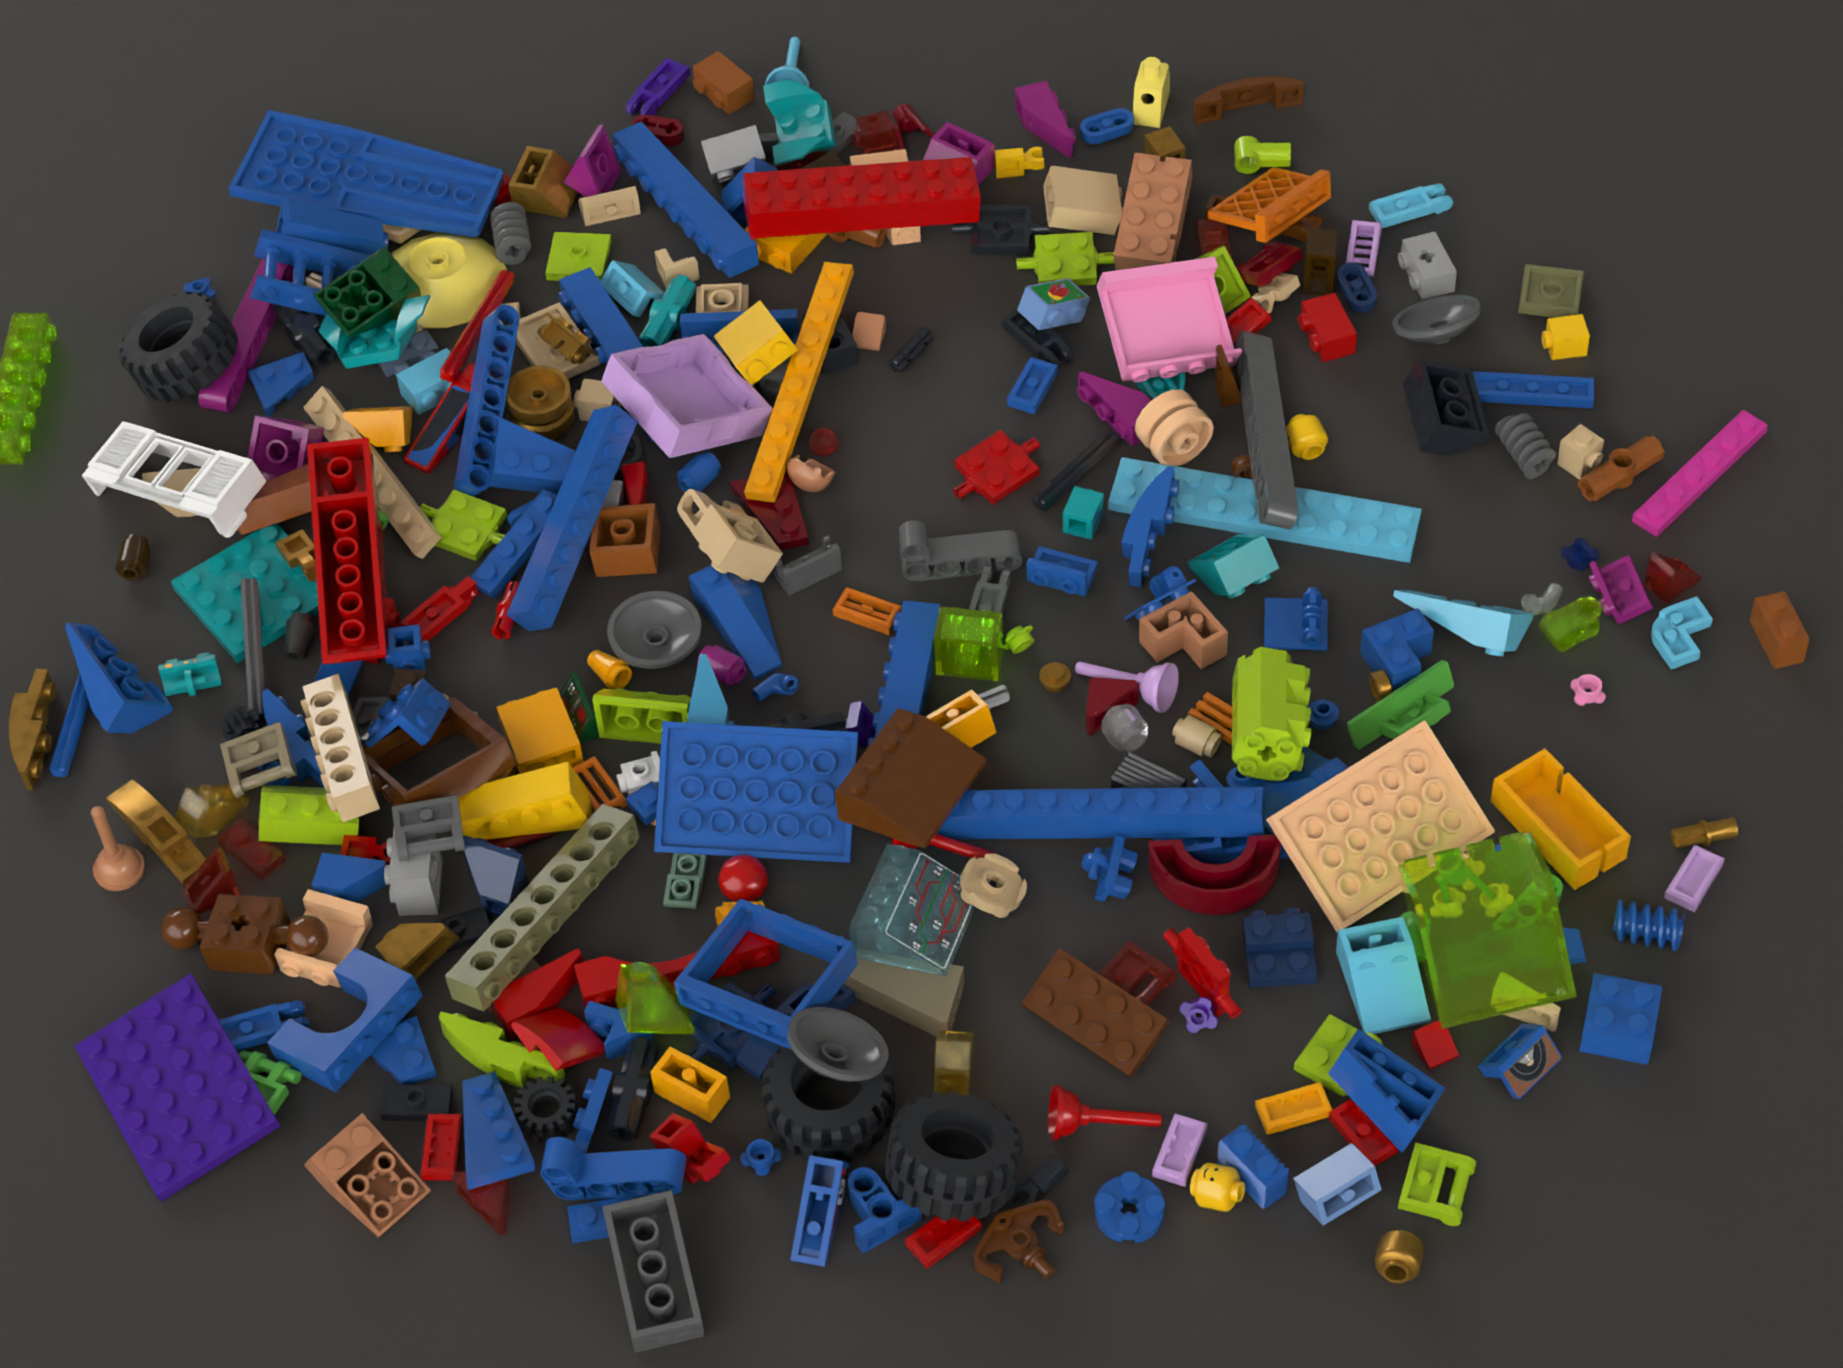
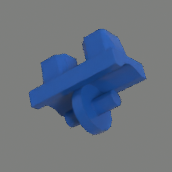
M1115 835L1112 847L1106 848L1105 851L1102 848H1094L1093 853H1087L1082 858L1081 866L1085 871L1089 872L1088 877L1096 880L1099 875L1094 899L1104 902L1108 895L1125 899L1131 890L1133 880L1119 875L1118 869L1131 873L1136 865L1138 853L1123 847L1125 838Z

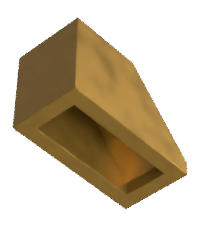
M443 923L399 924L395 929L387 932L383 940L375 947L389 964L412 974L416 980L455 944L460 937Z

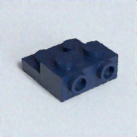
M1289 908L1284 910L1282 914L1269 915L1266 911L1257 910L1250 913L1249 917H1243L1242 935L1249 988L1317 983L1310 912L1302 913L1298 908Z

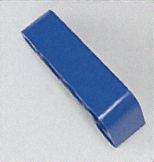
M553 1137L546 1142L540 1174L557 1197L565 1200L644 1197L670 1190L675 1195L682 1190L687 1158L684 1153L674 1149L583 1154L572 1140L563 1137Z

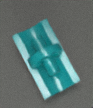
M209 652L197 654L195 658L183 661L178 658L166 660L165 664L158 665L165 696L188 692L191 697L197 695L196 690L222 685L215 654L211 655Z

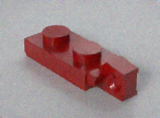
M467 576L455 587H446L444 585L399 623L400 627L419 624L423 641H429L472 604L471 601L479 594L477 583Z

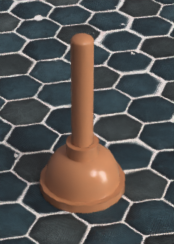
M101 806L93 807L91 815L104 846L93 865L94 878L99 886L106 890L121 891L137 884L143 877L145 871L144 858L137 849L125 844L116 843L104 809Z

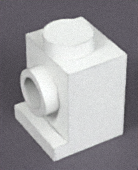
M657 751L651 752L649 757L620 764L622 773L617 774L616 777L621 793L627 792L628 796H630L651 781L658 787L660 759Z

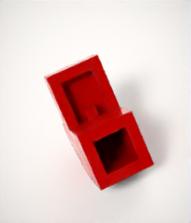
M674 1113L649 1135L656 1149H674L686 1155L684 1179L692 1184L698 1179L708 1182L711 1178L717 1176L721 1169L731 1160L725 1149L703 1139L693 1121Z

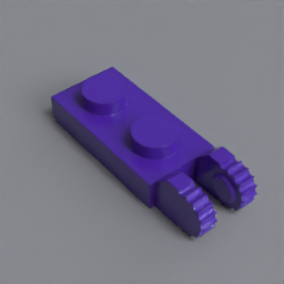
M666 58L636 89V93L631 99L627 101L626 112L634 115L640 110V115L654 116L657 107L660 108L691 75L690 67Z

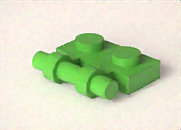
M242 1050L239 1054L275 1115L289 1095L287 1087L282 1083L288 1081L298 1084L302 1073L292 1069L291 1064L284 1061L277 1063L269 1060L267 1055L261 1052L254 1051L251 1053ZM265 1072L269 1075L265 1078L257 1075V1073Z

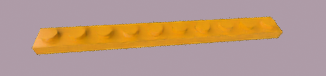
M824 262L795 344L798 351L791 356L744 490L746 499L774 503L776 501L787 464L792 455L854 274L853 265L832 262Z

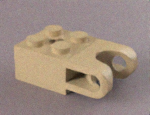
M688 489L682 496L677 507L678 513L699 542L698 547L711 559V565L723 574L730 572L746 581L752 579L764 583L783 553L758 519L748 516L742 507L736 503L725 500L720 506L705 493L694 489ZM693 502L699 507V511L696 514L692 513Z

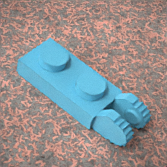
M1438 183L1426 187L1420 186L1373 200L1369 203V211L1376 222L1381 223L1382 228H1386L1432 214L1433 212L1436 214L1442 213L1453 206V200L1450 196H1444L1446 189L1442 184Z

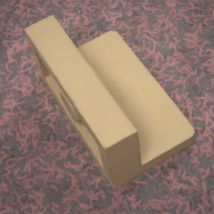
M636 186L584 197L578 200L585 226L641 214Z

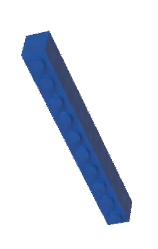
M1263 787L967 790L937 834L952 839L1114 838L1115 835L1123 838L1248 837L1264 835L1265 803Z

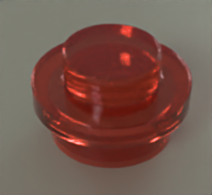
M828 428L815 430L809 439L811 452L818 456H829L835 453L839 447L838 437Z

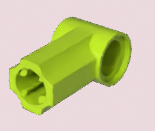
M1252 136L1240 137L1234 144L1235 168L1242 174H1252L1260 167H1290L1291 144L1259 143Z

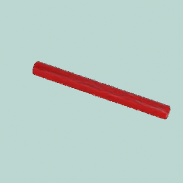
M503 269L499 272L440 369L441 374L439 375L441 380L453 382L480 339L484 318L500 306L514 283L513 278L515 275L512 271L508 272L506 269Z

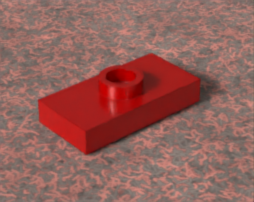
M1253 298L1249 299L1226 318L1234 349L1236 339L1241 331L1256 334L1272 321L1271 315Z
M428 1114L420 1173L422 1180H457L464 1121L462 1114Z
M936 1216L905 1238V1246L928 1269L982 1230V1223L975 1216L971 1217L969 1221H958V1218H950L949 1221L940 1220L939 1216Z

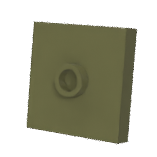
M1525 264L1518 313L1552 318L1578 315L1584 271Z

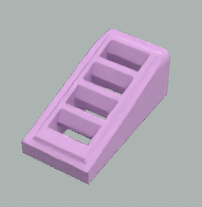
M1352 220L1346 263L1369 264V268H1365L1369 277H1374L1382 233L1381 223ZM1358 237L1373 238V241H1370V240H1359V239H1357V238H1358ZM1356 245H1358V246H1369V247H1372V248H1371V249H1361V248H1356ZM1354 254L1370 255V259L1354 257Z

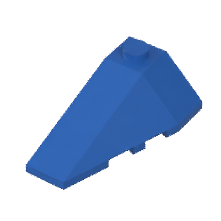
M712 565L689 576L692 600L733 653L744 659V666L755 681L782 667L762 592L754 580L746 581L730 572L723 574Z
M67 622L65 629L92 712L105 731L109 733L132 734L172 712L173 706L160 688L152 681L145 683L136 674L139 668L132 662L127 663L116 655L118 649L93 625Z

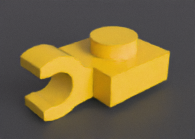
M1032 147L1026 153L1023 152V148L995 150V173L997 179L1025 176L1024 170H1041L1044 168L1042 147Z

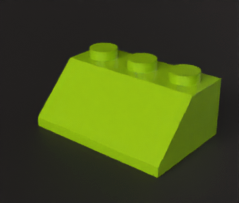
M603 688L595 693L592 699L599 738L661 744L662 721L686 723L691 697L687 695L676 696L658 694L656 692H636L625 689Z
M262 785L259 841L342 845L344 835L358 836L359 817L342 822L338 810L331 811L325 794L327 792L325 788Z

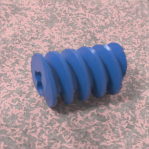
M1618 899L1613 932H1616L1618 942H1623L1626 935L1630 934L1631 944H1636L1640 936H1643L1645 946L1650 947L1652 941L1656 938L1659 949H1663L1667 941H1670L1672 951H1677L1681 943L1685 913L1679 919L1677 909L1672 908L1668 916L1665 917L1663 907L1658 906L1653 915L1651 914L1649 904H1645L1642 910L1638 912L1636 902L1631 901L1627 910H1624L1623 901Z

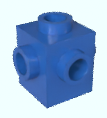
M419 624L389 628V645H387V657H385L386 664H392L394 671L395 669L426 670L425 659H431L430 645L428 640L423 641Z

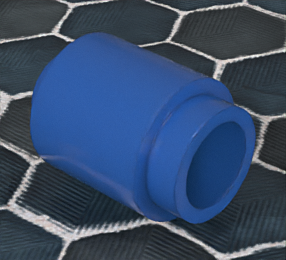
M710 452L697 454L677 472L678 486L683 492H686L688 489L701 492L718 476V471L721 469L720 462Z

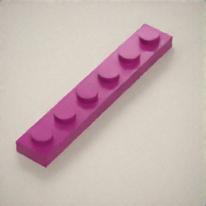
M1742 410L1633 513L1632 522L1658 537L1767 432L1768 424Z

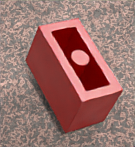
M1331 293L1302 301L1301 314L1298 315L1299 327L1302 332L1306 331L1309 337L1310 348L1313 352H1317L1320 360L1326 362L1355 354L1357 333L1336 294Z

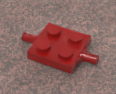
M999 430L954 459V467L964 476L965 482L953 488L954 495L960 500L970 492L975 491L983 495L994 505L1039 475L1040 468L1028 455L1040 448L1038 440L1032 437L1024 444L1018 445L1002 430Z
M1190 927L1179 934L1173 928L1165 931L1162 938L1170 945L1177 957V971L1200 998L1207 997L1212 1001L1215 1016L1218 1017L1225 1012L1231 1019L1239 1016L1242 1008L1232 999L1229 991L1230 970L1223 960H1217L1211 953L1207 941L1202 936L1198 937Z

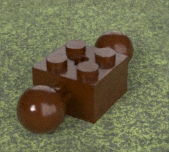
M218 894L209 921L202 920L200 915L192 909L176 908L164 917L161 924V934L164 941L174 949H190L202 939L199 948L210 971L273 975L277 964L275 952L277 948L282 949L283 944L288 945L292 952L314 957L325 949L329 939L328 929L321 919L312 915H303L291 922L281 898Z

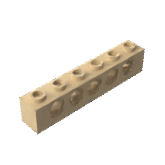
M339 674L302 686L306 699L301 700V705L312 736L310 739L316 753L315 758L318 767L322 773L320 776L327 792L325 795L331 811L338 810L342 822L379 810V803L350 701Z

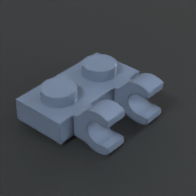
M424 330L412 336L398 360L378 363L385 376L389 377L438 353L439 348L429 332Z

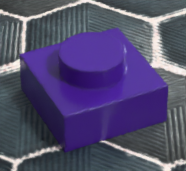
M862 701L850 704L849 714L845 721L847 732H858V745L860 747L868 746L869 738H873L874 716Z

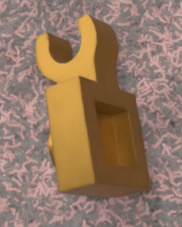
M303 529L275 542L278 552L291 569L300 565L309 582L316 580L314 544Z

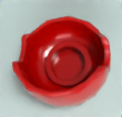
M747 854L735 855L723 864L719 872L718 883L724 897L734 902H738L740 898L746 901H754L761 897L767 888L768 876L765 867L757 858Z

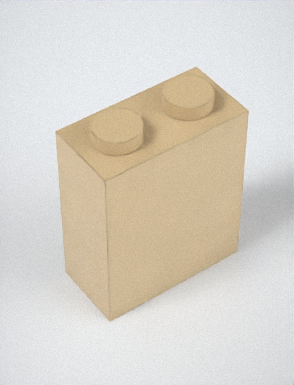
M1051 166L1043 185L1048 227L1115 235L1123 211V207H1121L1122 188L1118 187L1117 174Z

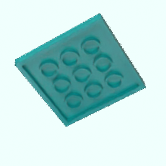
M277 523L255 531L170 581L173 590L236 663L245 659L241 581L243 579L255 578L258 581L262 648L285 635L286 620L290 618L292 613H305L313 618L319 615L317 581L309 582L300 565L291 569L280 555L275 542L288 535Z

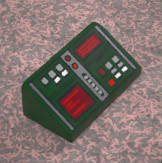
M573 672L562 688L560 696L580 743L598 738L599 733L594 711L579 674Z

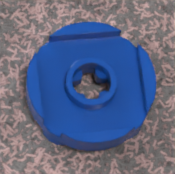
M1125 1172L1121 1176L1107 1181L1099 1189L1094 1200L1096 1223L1099 1229L1114 1241L1122 1242V1239L1134 1240V1243L1146 1241L1154 1236L1162 1226L1165 1211L1163 1195L1158 1187L1148 1179L1140 1177L1136 1172ZM1131 1203L1136 1205L1137 1213L1135 1214L1130 1211L1124 1214L1121 1211L1124 1204Z

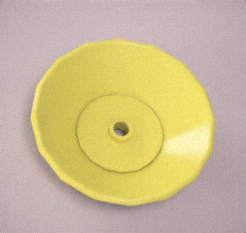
M436 232L412 239L391 253L419 286L421 296L430 295L431 297L423 315L417 321L418 324L423 326V329H447L468 323L499 272L506 269L505 264L497 258L495 248L484 239L478 237Z

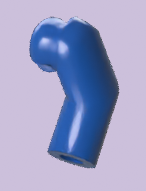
M775 673L751 689V693L758 702H762L772 694L792 695L797 691L799 681L793 675Z

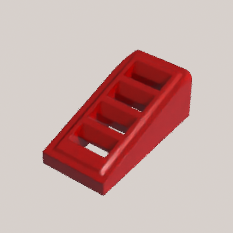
M645 462L622 465L623 485L628 505L645 504L648 484Z

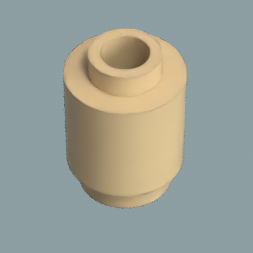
M1188 715L1185 719L1180 718L1172 732V735L1175 736V744L1201 757H1204V755L1210 758L1213 757L1222 740V734L1217 732V728L1191 715Z

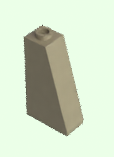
M855 946L858 965L844 982V985L855 992V997L927 1033L948 1041L965 985L964 967L947 963L946 968H941L945 967L946 963L931 962L927 959Z

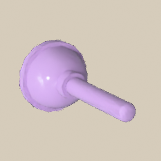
M1081 661L1075 666L1077 674L1089 677L1135 680L1139 684V692H1141L1143 700L1159 713H1165L1170 709L1178 689L1179 673L1177 666L1173 663L1153 666L1145 673L1139 672L1137 675Z

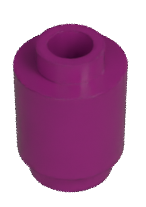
M707 645L700 654H707L718 681L727 686H732L735 683H739L744 677L746 667L742 657L718 645Z

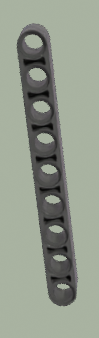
M1241 331L1235 343V349L1241 348L1242 350L1236 366L1258 519L1261 524L1292 529L1297 519L1298 505L1272 338Z

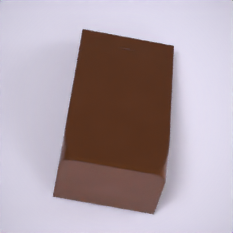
M1217 345L1214 386L1222 407L1242 404L1240 389L1222 345Z

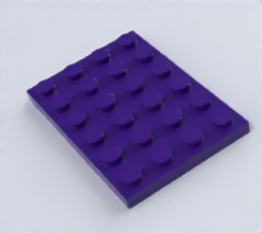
M191 973L74 1045L153 1191L161 1202L281 1126Z

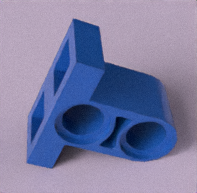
M860 1167L850 1173L848 1177L850 1202L862 1219L861 1223L854 1226L855 1243L863 1254L923 1220L920 1209L917 1207L912 1209L905 1204L903 1199L897 1201L873 1169ZM862 1187L871 1188L870 1190L865 1192H861L858 1190ZM880 1213L890 1214L884 1218L877 1217Z

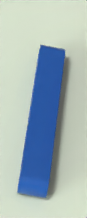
M506 304L496 308L484 318L454 480L455 490L476 497L490 486L494 433L498 418H503L517 338L519 315L514 307Z

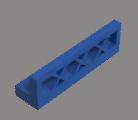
M797 309L768 310L787 336L793 338V344L795 345L799 336ZM745 311L680 314L682 338L705 334L717 349L726 356L725 351L718 346L719 343L714 338V335Z

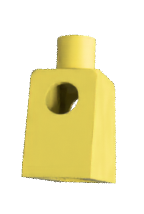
M1148 57L1140 64L1134 86V125L1160 128L1170 93L1169 65L1161 63L1156 57ZM1148 94L1154 97L1153 103L1147 104Z

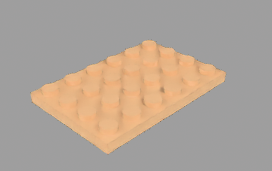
M1425 720L1266 819L1337 933L1338 930L1350 926L1437 870L1436 861L1443 853L1451 850L1460 855L1495 832Z

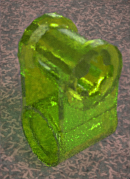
M1592 597L1579 598L1575 602L1558 610L1551 611L1540 621L1539 629L1556 650L1564 652L1574 645L1598 634L1600 630L1598 618L1601 615L1602 606L1599 601Z

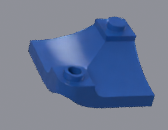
M1302 747L1301 753H1304V761L1301 772H1290L1288 778L1282 781L1247 777L1242 775L1236 766L1228 772L1226 782L1227 787H1263L1265 803L1264 834L1274 835L1275 833L1267 822V818L1349 767L1337 757L1330 760L1315 753L1308 747Z

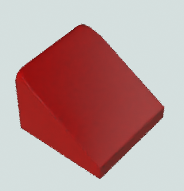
M1439 1019L1413 1032L1412 1046L1428 1070L1459 1057L1457 1048L1443 1019Z

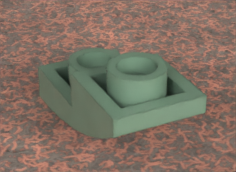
M673 853L671 872L667 876L664 907L697 909L704 882L707 855Z

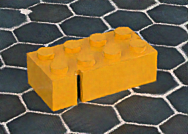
M1544 748L1494 778L1490 802L1563 879L1576 890L1598 877L1599 869L1604 873L1625 860L1631 836L1569 772L1563 775L1564 767Z

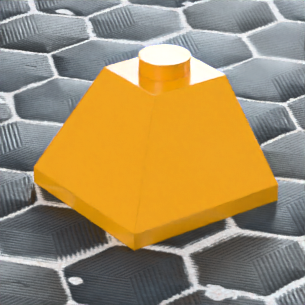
M412 406L353 408L343 412V417L365 438L369 437L370 443L375 447H384V452L402 451V446L410 444Z

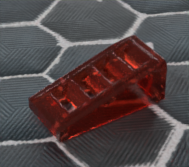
M1210 219L1198 220L1196 222V238L1200 256L1225 246L1232 259L1226 223Z

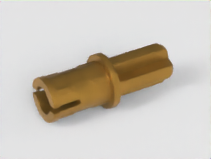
M1734 817L1712 822L1700 820L1696 825L1675 828L1670 831L1671 843L1675 848L1702 843L1704 846H1709L1710 842L1737 838L1738 826Z

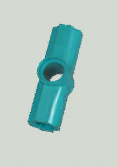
M678 275V277L673 278L662 298H657L653 301L649 313V321L639 337L643 347L664 345L669 341L674 330L679 331L681 329L680 314H686V308L696 292V284L687 276Z

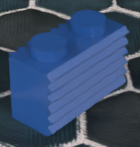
M1241 1125L1218 1143L1219 1153L1217 1154V1162L1220 1165L1236 1168L1240 1174V1180L1245 1183V1191L1262 1209H1266L1287 1194L1289 1168H1284V1163H1279V1158H1274L1275 1154L1270 1153V1149H1265V1144H1261V1139H1256V1135L1251 1134L1252 1130H1247V1125Z

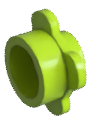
M1031 625L1025 628L1018 626L1009 631L1006 635L1004 649H1011L1014 654H1018L1029 648L1035 641L1030 633L1033 627Z

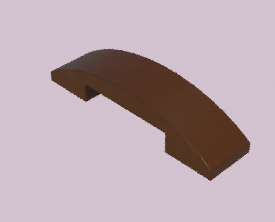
M1262 76L1240 79L1217 86L1194 100V124L1222 120V111L1273 102L1275 109L1303 104V80L1280 76Z

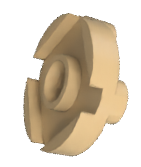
M985 854L984 858L975 859L976 856L971 858L960 876L961 898L964 902L972 904L986 913L993 914L999 918L1007 917L1011 911L1018 908L1027 891L1025 878L1022 882L1021 877L1018 875L1020 869L1009 859L997 854ZM991 880L995 881L997 888L992 887L988 883Z

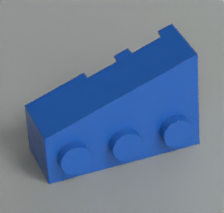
M1357 1029L1328 1072L1332 1079L1401 1153H1403L1445 1090V1087L1359 1029Z

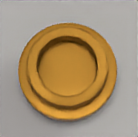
M1052 662L1041 668L1039 679L1046 690L1060 692L1070 683L1071 672L1066 665Z

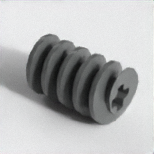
M516 202L503 203L494 208L490 215L496 256L500 262L508 265H516L523 262L527 256L526 254L531 249L525 208Z
M1525 413L1510 415L1497 423L1495 427L1496 435L1506 446V450L1512 455L1513 460L1518 464L1527 479H1535L1548 470L1550 463L1554 460L1556 452L1550 448V443L1544 439L1543 433L1538 431V426L1532 422V417Z

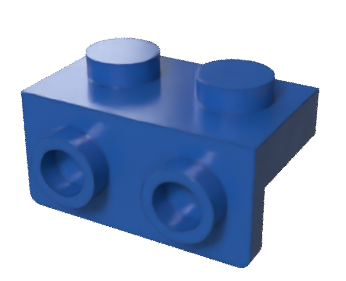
M1039 546L1034 558H1029L1027 561V581L1038 586H1047L1069 594L1086 597L1098 570V561Z

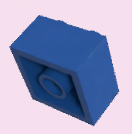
M1594 973L1579 1051L1648 1065L1654 1040L1662 986Z

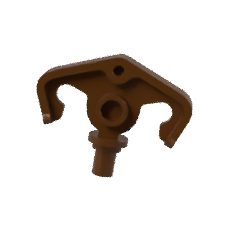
M1040 1200L997 1214L974 1252V1268L976 1271L1000 1283L1003 1268L999 1263L993 1264L988 1262L987 1256L1004 1250L1011 1258L1024 1260L1023 1265L1027 1269H1036L1045 1279L1050 1278L1056 1269L1046 1260V1250L1043 1246L1037 1247V1235L1031 1229V1226L1037 1217L1045 1216L1049 1220L1048 1228L1053 1232H1057L1058 1235L1063 1234V1222L1056 1205L1049 1200Z

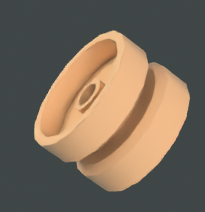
M1170 390L1154 398L1141 411L1135 425L1137 437L1145 447L1151 450L1152 455L1161 465L1176 467L1186 464L1198 456L1209 443L1214 429L1212 420L1203 410L1198 408L1197 403L1183 390Z

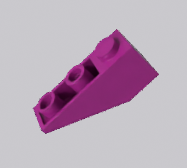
M1047 81L1014 88L1015 110L1023 127L1068 158L1073 157V145L1076 144L1075 132L1073 128H1068L1066 113L1064 109H1059L1057 94L1055 91H1051Z
M1085 372L1078 373L1077 393L1084 403L1090 404L1096 410L1099 418L1103 421L1106 420L1114 428L1115 432H1118L1119 438L1125 439L1132 447L1139 444L1141 441L1135 432L1136 420L1151 400L1143 392Z

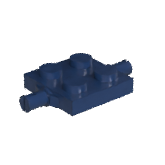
M731 981L722 988L725 991L763 1005L776 994L775 988L772 985L770 986V983H765L754 995L742 991ZM697 1011L682 1023L683 1031L697 1042V1045L686 1055L699 1061L706 1054L716 1057L730 1070L736 1065V1057L753 1035Z

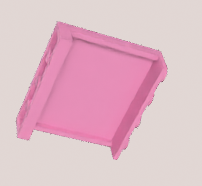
M1215 257L1102 272L1097 283V290L1122 382L1132 380L1138 383L1157 376L1171 378L1178 373L1184 372L1198 374L1206 369L1215 368L1217 345H1222L1230 366L1232 367L1236 364L1242 350L1241 348L1234 349L1214 279V274L1218 268Z

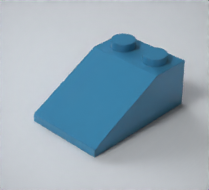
M700 654L686 723L735 725V722L729 719L728 706L707 654Z

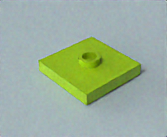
M554 232L545 273L546 280L559 281L561 278L591 267L600 281L606 272L612 242L611 234Z

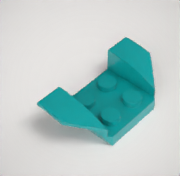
M785 79L763 86L766 105L773 114L776 123L778 144L772 146L775 166L780 164L786 166L836 147L831 108L820 93L792 79Z
M426 295L406 299L398 320L390 321L383 326L349 338L327 313L320 326L319 333L335 349L346 369L398 360L416 332L417 321L423 315L431 297Z

